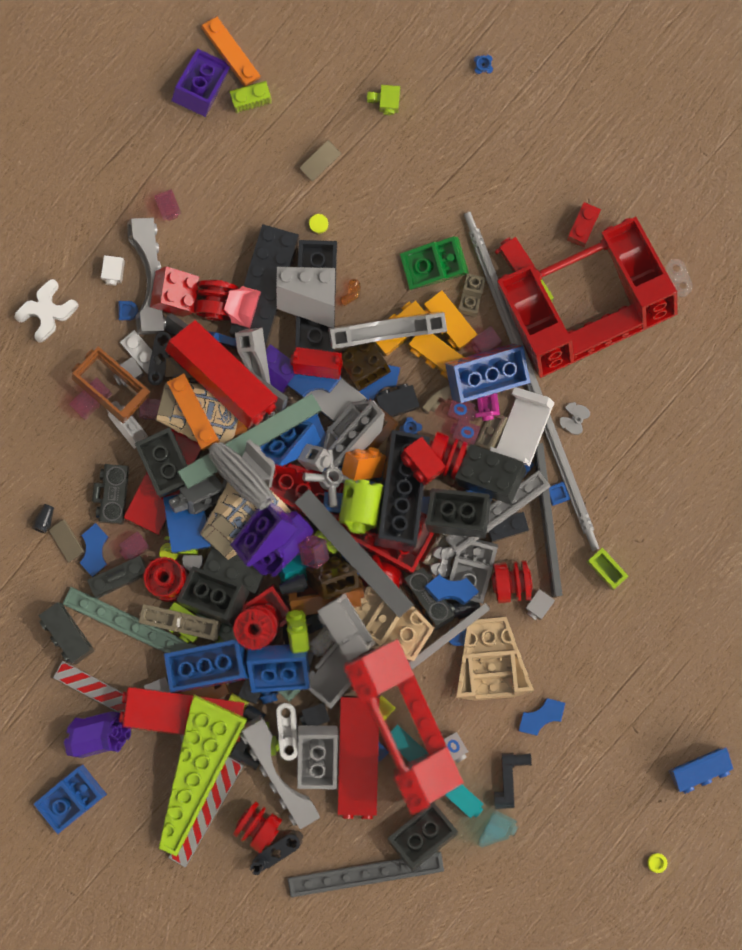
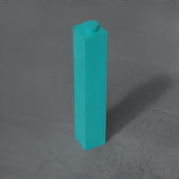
M398 724L390 732L398 752L409 762L428 753ZM463 784L445 794L469 818H472V816L476 818L484 810L482 808L483 803Z

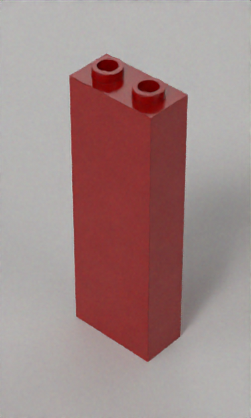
M196 320L169 340L165 351L248 429L253 424L258 425L266 413L270 415L277 406L275 404L278 397Z
M171 429L187 465L197 461L202 452L199 443ZM146 472L124 518L160 536L167 523L163 497L160 498L148 472ZM177 490V491H175V492H173V493H171V494H168V495H166V496H164V497L173 496V495H179V494H180V491Z
M128 687L127 692L123 691L122 703H125L124 711H120L119 722L122 723V728L184 736L193 696ZM201 697L243 717V702ZM240 735L235 743L240 742Z
M341 697L338 815H342V819H354V815H361V819H373V816H377L379 727L367 702L361 704L358 698ZM376 698L377 701L375 702L380 710V698Z

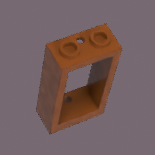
M99 346L95 350L91 349L86 354L84 362L82 364L77 363L72 369V380L123 424L149 398L150 390ZM97 359L138 393L122 411L116 408L81 377Z
M358 576L360 587L353 589L351 592L336 595L332 599L324 600L319 594L298 597L317 593L309 585L305 592L289 594L291 611L302 610L305 615L317 614L322 607L343 594H346L353 607L362 606L361 598H364L361 576Z

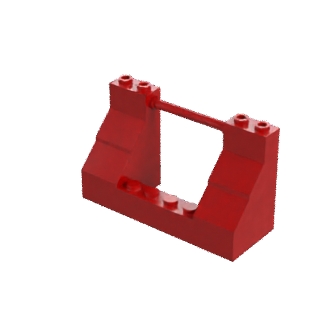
M636 216L626 218L616 226L607 227L601 232L602 240H600V243L541 270H535L532 264L522 266L516 272L505 274L497 280L498 288L510 310L528 357L539 378L678 315L677 290ZM601 250H607L613 260L630 306H623L613 314L602 316L598 321L588 322L578 330L567 332L541 283L542 277Z
M398 639L362 654L349 662H345L344 668L361 704L367 702L396 764L397 768L393 769L394 777L411 814L429 807L431 802L463 784L464 782ZM395 685L398 686L428 751L427 754L404 764L375 702L377 701L376 697L380 693Z

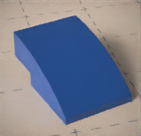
M177 495L163 497L172 554L210 548V543L200 535L206 524L205 510L198 514H190L187 509L174 513L169 506V500Z
M81 765L36 801L34 805L54 831L59 834L107 794L86 767Z

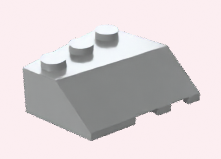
M277 267V309L306 318L315 323L323 324L329 328H334L335 268Z

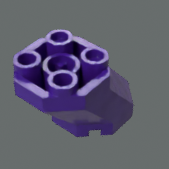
M285 512L298 527L289 540L281 547L252 564L261 575L269 573L272 574L271 576H276L311 542L313 528L297 512Z
M111 711L84 719L75 718L67 728L66 733L70 734L69 739L65 738L64 741L66 753L68 756L85 758L107 751L119 752L126 743V740L130 739L131 729L122 728V723L119 722V712Z

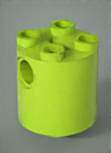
M358 479L357 483L354 480H345L339 523L347 525L349 532L364 534L372 528H377L383 485L377 483L369 485L368 480Z

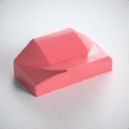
M244 286L240 289L230 290L224 311L229 315L231 324L250 329L261 291Z

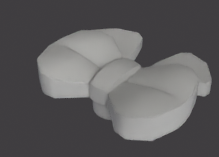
M575 402L569 403L566 406V410L573 417L572 419L561 417L560 425L562 429L566 428L569 433L579 435L583 431L581 423L584 419L589 418L590 411L585 406L576 405Z
M438 546L434 549L432 556L439 558L440 563L430 565V571L433 575L438 574L443 577L451 575L452 567L450 563L451 559L456 555L451 547Z

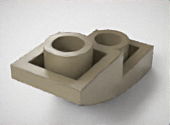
M328 140L300 169L313 182L342 153Z
M467 274L458 310L461 314L477 316L485 277Z
M450 386L444 387L433 395L423 406L422 410L429 414L430 411L435 412L440 405L439 399L444 403L448 399L452 401Z

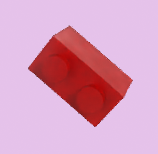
M584 202L567 241L584 248L601 209Z
M422 437L405 448L401 454L404 465L411 468L414 472V477L417 481L422 482L424 486L442 474L446 468Z

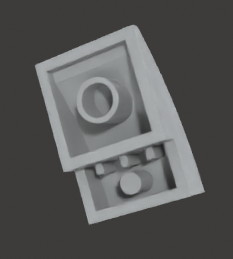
M342 378L330 393L324 390H314L306 395L308 396L312 393L322 409L321 413L333 422L338 419L352 402L367 400L365 396Z
M478 539L455 556L449 580L460 581L467 578L479 591L470 601L482 604L484 602L498 544Z

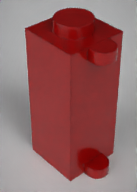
M516 237L505 239L500 243L502 246L494 251L496 255L501 253L513 273L520 267L531 264L537 270Z
M296 347L294 354L291 355L290 366H293L294 374L338 380L340 378L343 364L342 353Z

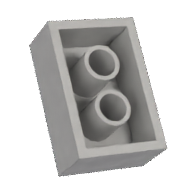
M298 725V789H337V726Z

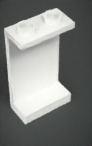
M515 387L512 394L516 400L497 449L491 447L490 451L521 461L524 465L530 467L554 402L549 397Z

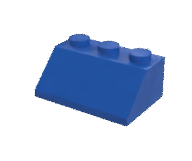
M290 645L264 646L261 649L255 650L248 649L247 666L252 693L310 689L308 652L292 653Z
M721 747L668 771L677 791H683L686 794L695 790L693 786L700 783L701 786H705L711 783L712 778L719 776L720 779L730 775L729 771L733 769L727 747Z

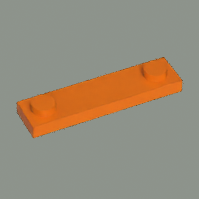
M218 17L201 26V29L244 87L260 79L261 75Z
M185 374L168 381L167 384L201 449L204 450L214 443L220 442Z

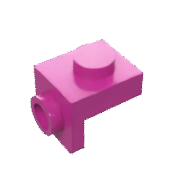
M497 393L477 398L479 413L475 414L476 418L488 421L493 420V416L500 415Z

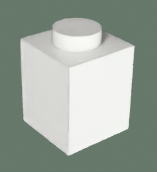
M104 255L101 279L105 281V284L116 286L117 283L122 284L125 260L120 257Z

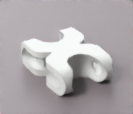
M54 279L49 280L37 291L38 302L31 300L25 302L14 316L18 322H24L30 317L40 318L41 326L34 335L35 340L39 343L45 341L55 332V319L66 321L77 310L79 305L75 300H68L63 305L53 304L52 296L58 290V283Z
M283 703L277 708L280 754L285 760H293L298 756L296 710L292 704ZM284 708H288L291 711V715L288 718L282 715ZM288 745L294 748L292 755H288L285 752V748Z

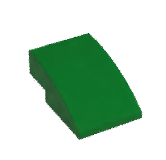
M453 236L439 242H432L400 254L410 290L469 274L459 237Z

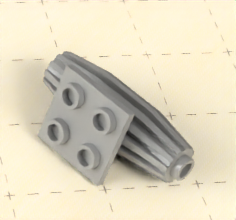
M250 439L246 443V449L242 457L224 443H214L209 448V457L225 480L243 498L258 509L262 510L270 505L274 499V495L269 489L272 485L275 469L272 459L267 458L262 453L261 448Z

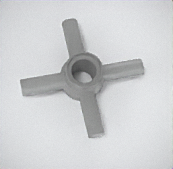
M326 450L331 455L329 467L322 474L304 473L303 481L319 482L323 489L328 490L329 507H337L336 488L340 483L351 479L343 476L341 470L334 467L333 451Z

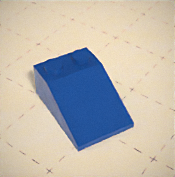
M304 421L260 448L262 453L267 458H271L274 464L283 466L298 459L306 444L316 446L321 439L314 424Z

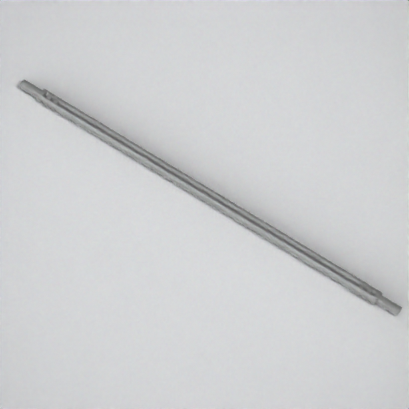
M467 212L464 214L470 230L469 235L510 343L524 346L510 310L498 288L497 280L499 279L481 232L477 229L471 212ZM524 347L531 382L527 384L528 390L543 395ZM549 415L544 428L546 437L569 493L583 534H586L592 551L598 550L600 548L593 533L594 527L551 415Z

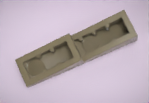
M145 604L142 606L139 619L141 624L218 641L222 622Z

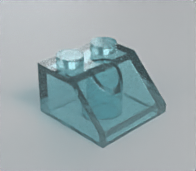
M494 809L477 845L485 847L509 839L510 835L514 836L518 829L517 821Z

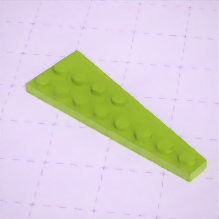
M196 695L192 698L159 843V849L175 856L178 855L247 721L246 718Z

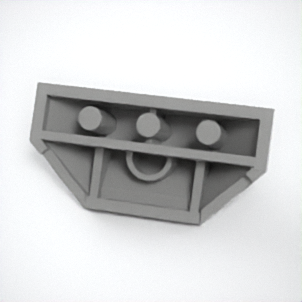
M375 401L352 402L328 428L324 448L333 451L334 467L338 468L343 465L346 452L354 451L355 449L365 450L382 431L385 413Z

